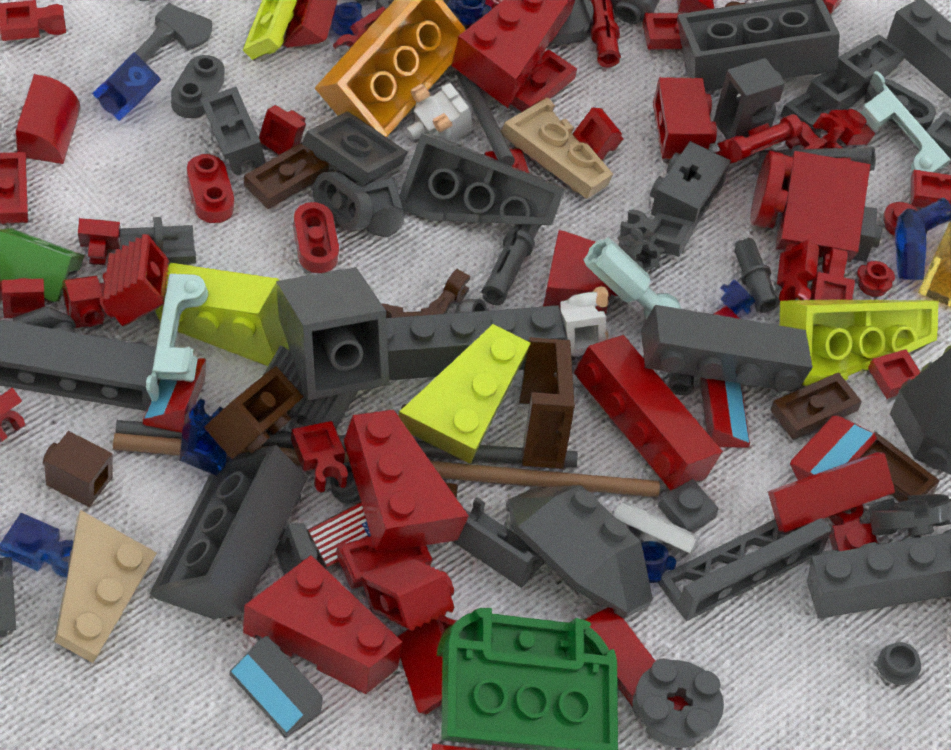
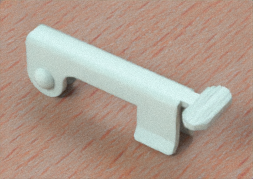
M875 71L870 83L875 91L880 94L863 105L864 110L861 111V114L874 130H878L890 119H893L918 147L919 153L915 156L911 165L912 173L913 170L938 173L950 163L951 159L885 85L884 76L880 72Z
M169 274L152 374L146 380V390L153 402H156L159 397L158 379L192 382L195 378L198 358L193 356V348L175 347L182 311L189 307H199L208 298V290L200 276Z

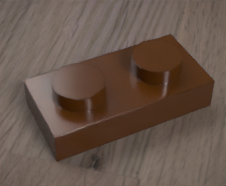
M301 142L245 174L244 186L267 209H270L313 184L321 173L329 172V163L317 158L314 152Z
M838 372L774 400L770 411L790 437L795 440L823 427L832 416L846 417L857 412L862 401Z

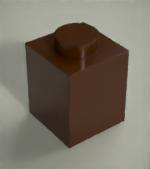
M70 431L64 435L58 444L53 443L47 449L43 458L46 486L89 508L113 478L112 452Z

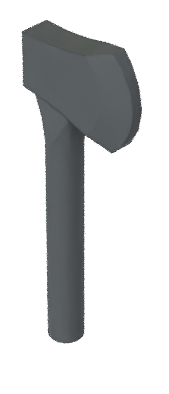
M168 3L155 16V25L157 27L153 34L96 92L97 98L107 103L125 85L124 82L130 80L128 75L129 69L133 66L141 68L169 40L174 38L187 49L204 44L211 36L212 20Z

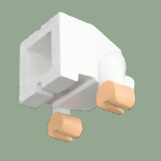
M423 83L411 89L412 97L416 101L414 110L416 123L407 127L406 131L412 141L419 139L421 133L433 134L446 140L454 141L473 130L470 108L462 97H459V93L451 83L441 87V91L433 96H430Z
M600 286L595 288L593 292L571 296L566 301L560 302L566 340H570L571 357L584 355L589 345L608 340L609 333L606 329V315L604 311L598 312L595 308L596 306L606 307L609 303V293L605 287Z

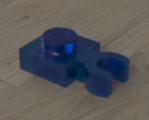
M200 398L189 411L190 420L183 426L179 461L217 476L225 468L226 452L204 427L224 408L219 407L209 416L204 409L205 400Z
M20 513L0 543V555L12 557L13 561L36 571H39L44 562L52 566L53 571L57 575L67 578L68 562L63 561L62 558L70 556L73 540L59 542L60 529Z

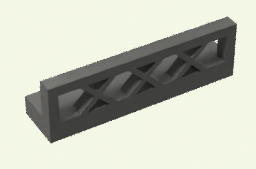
M820 518L810 524L796 528L794 532L777 540L779 531L774 519L660 575L657 583L687 622L810 560L811 556L820 554L824 551L832 530ZM750 545L762 547L743 557L746 547ZM718 561L727 564L709 573L712 564ZM682 579L692 580L693 582L684 586L682 593L675 585V582Z

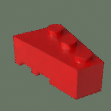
M394 409L352 415L344 438V444L375 552L380 553L458 540L469 515Z
M311 555L244 605V634L254 639L257 635L262 638L268 636L276 645L280 646V650L290 657L296 654L317 665L316 670L364 694L370 692L398 669L402 641Z

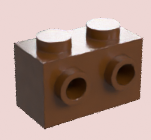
M275 365L229 403L204 428L231 459H234L245 448L252 454L270 438L265 432L266 430L274 435L291 420L287 412L304 396Z

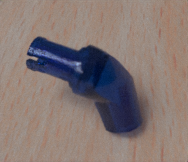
M940 198L918 211L908 208L897 217L895 247L898 278L924 280L927 231L947 221H951V212L946 213L951 210V204L947 199Z

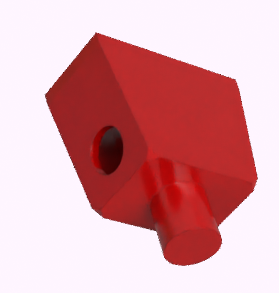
M558 231L543 307L559 305L561 313V301H566L571 296L593 292L595 288L600 286L607 289L609 300L611 295L618 296L585 265L584 258L595 241L566 231ZM608 305L606 307L596 306L595 308L598 312L604 311L606 314Z

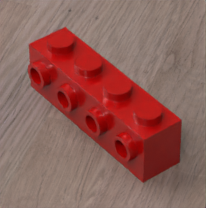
M624 334L589 345L576 367L574 375L666 486L672 491L692 479L695 482L706 479L723 451L653 369L645 368L644 358Z

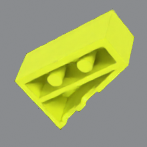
M170 263L169 268H167L169 271L167 272V280L169 274L197 275L203 279L208 290V298L203 305L189 307L182 311L178 326L179 333L269 366L280 345L290 350L279 320L276 281H279L278 278ZM163 306L155 310L160 323Z
M492 324L399 411V418L411 435L471 464L525 359L530 342Z

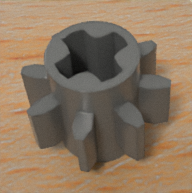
M632 227L631 234L617 237L619 241L618 246L644 271L647 272L654 267L660 268L658 261L660 253L664 252L665 248L654 244L657 234L650 230L643 234L640 229Z

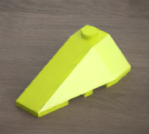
M780 301L779 326L806 330L813 368L802 383L803 386L813 384L838 372L845 380H848V376L861 370H869L868 367L873 358L905 349L909 353L936 341L939 301Z

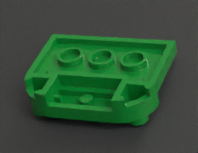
M492 608L475 609L449 626L444 631L438 645L437 656L443 657L441 740L533 750H618L617 658L614 649L609 650L603 639L590 628L591 623L583 619L575 618L568 623L492 614Z

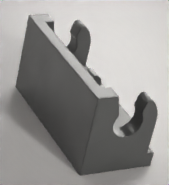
M237 87L200 99L224 159L229 160L234 174L241 175L242 169L240 164L245 160H251L255 169L266 163L261 142Z
M476 497L471 512L464 509L469 517L459 539L452 542L522 588L545 561L517 534L485 514V502Z

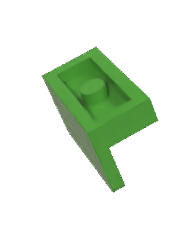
M12 228L0 229L1 283L2 280H15L19 278L44 279L45 299L52 302L60 301L63 293V280H67L69 272L80 270L85 255Z

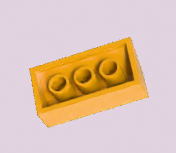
M394 0L316 85L315 90L337 116L348 111L387 137L416 105L411 89L423 83L426 89L429 90L452 64L458 36L466 29L443 0Z

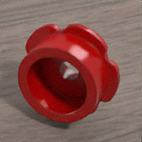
M869 261L867 265H861L857 270L858 286L866 295L879 297L884 295L893 286L892 282L895 280V274L883 262Z

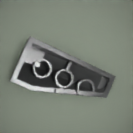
M421 133L399 197L403 210L433 221L551 226L555 220L566 188L433 134Z
M951 345L945 349L943 355L936 361L926 364L920 374L911 380L909 378L902 384L890 412L914 459L950 475Z

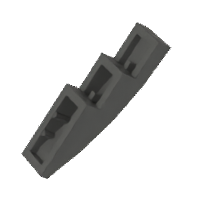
M878 34L839 56L838 70L828 71L812 80L806 93L784 105L780 116L783 118L795 114L800 121L808 124L815 133L819 129H815L813 124L821 113L829 114L831 110L849 109L866 95L875 71L880 72L885 78L904 60L906 54Z

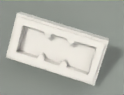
M627 502L618 504L613 514L623 523L641 530L638 536L640 539L662 548L664 542H667L688 553H692L695 551L700 540L699 535Z

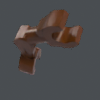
M456 269L447 280L443 293L439 298L430 303L429 307L422 308L421 311L404 312L403 307L382 303L386 310V318L446 314L455 301L459 303L469 292V287L465 285L470 280V276Z

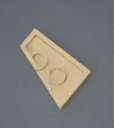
M548 97L504 122L501 132L507 140L513 143L517 149H521L541 164L545 170L553 173L569 185L576 193L588 199L609 185L613 173L588 144L578 142L572 135L574 127L567 119L560 120L553 112L555 105Z
M80 510L76 518L74 541L69 556V568L65 590L62 594L54 642L94 663L157 552Z

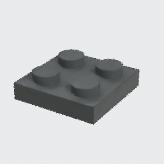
M348 111L308 130L302 142L304 146L314 152L317 158L331 163L344 172L348 179L361 185H365L402 165L408 151Z

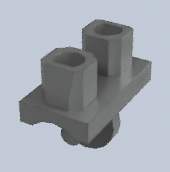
M153 217V227L120 229L121 250L122 245L128 246L129 241L135 242L136 238L142 239V234H147L166 255L170 263L196 264L193 225L162 227V218Z

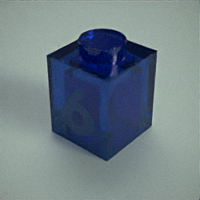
M133 52L92 94L100 101L101 106L107 112L113 114L120 121L162 79Z

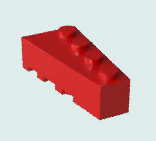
M503 0L458 36L451 66L506 108H509L516 93L527 81L529 73L535 64L539 63L545 49L554 40L570 16L575 0Z

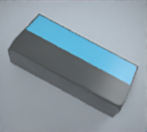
M268 636L259 640L229 672V675L285 737L321 713L323 697L320 692Z

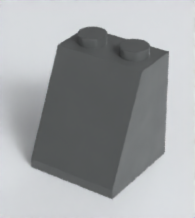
M357 267L276 281L279 320L308 400L390 385L386 310Z

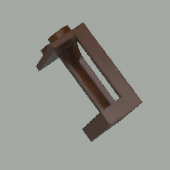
M529 337L528 342H530V346L526 354L519 403L530 404L521 454L522 466L564 469L575 408L570 340Z

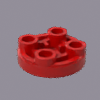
M775 151L767 153L754 191L750 216L752 226L773 229L778 212L783 213L788 191L783 190L782 185L784 179H788L790 176L793 157Z

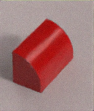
M34 74L16 128L17 152H26V158L64 164L81 108L77 96L68 86L51 77Z

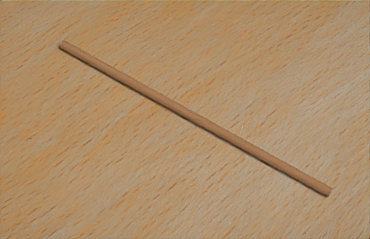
M114 433L113 450L212 459L229 457L217 442ZM260 446L258 449L265 448V447H269V446ZM245 448L241 453L249 451ZM280 448L296 466H301L295 449ZM345 453L344 463L349 462L347 453ZM430 461L442 479L532 487L581 485L590 492L659 497L660 481Z

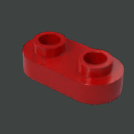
M201 154L193 157L187 164V184L196 215L208 223H221L228 220L234 211V194L224 162L210 154Z
M308 202L300 205L295 210L293 220L299 262L303 268L310 272H328L337 265L339 244L333 214L327 206L321 203Z

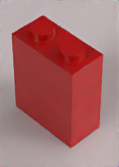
M794 151L791 156L793 157L792 170L789 178L785 181L784 190L788 191L784 211L780 214L775 249L791 251L794 246L809 239L819 246L818 257L824 258L825 254H831V249L835 248L848 251L847 262H851L859 250L871 164Z

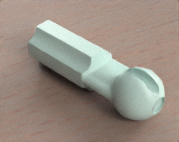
M609 237L603 240L599 239L589 248V252L584 258L585 265L623 301L631 302L636 300L644 307V317L646 320L655 305L682 309L676 297L668 293L656 294L649 287L651 281L649 274Z

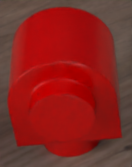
M96 275L63 280L62 288L66 314L74 320L75 328L101 325L105 319V314L100 304V296L104 294L105 283H99Z

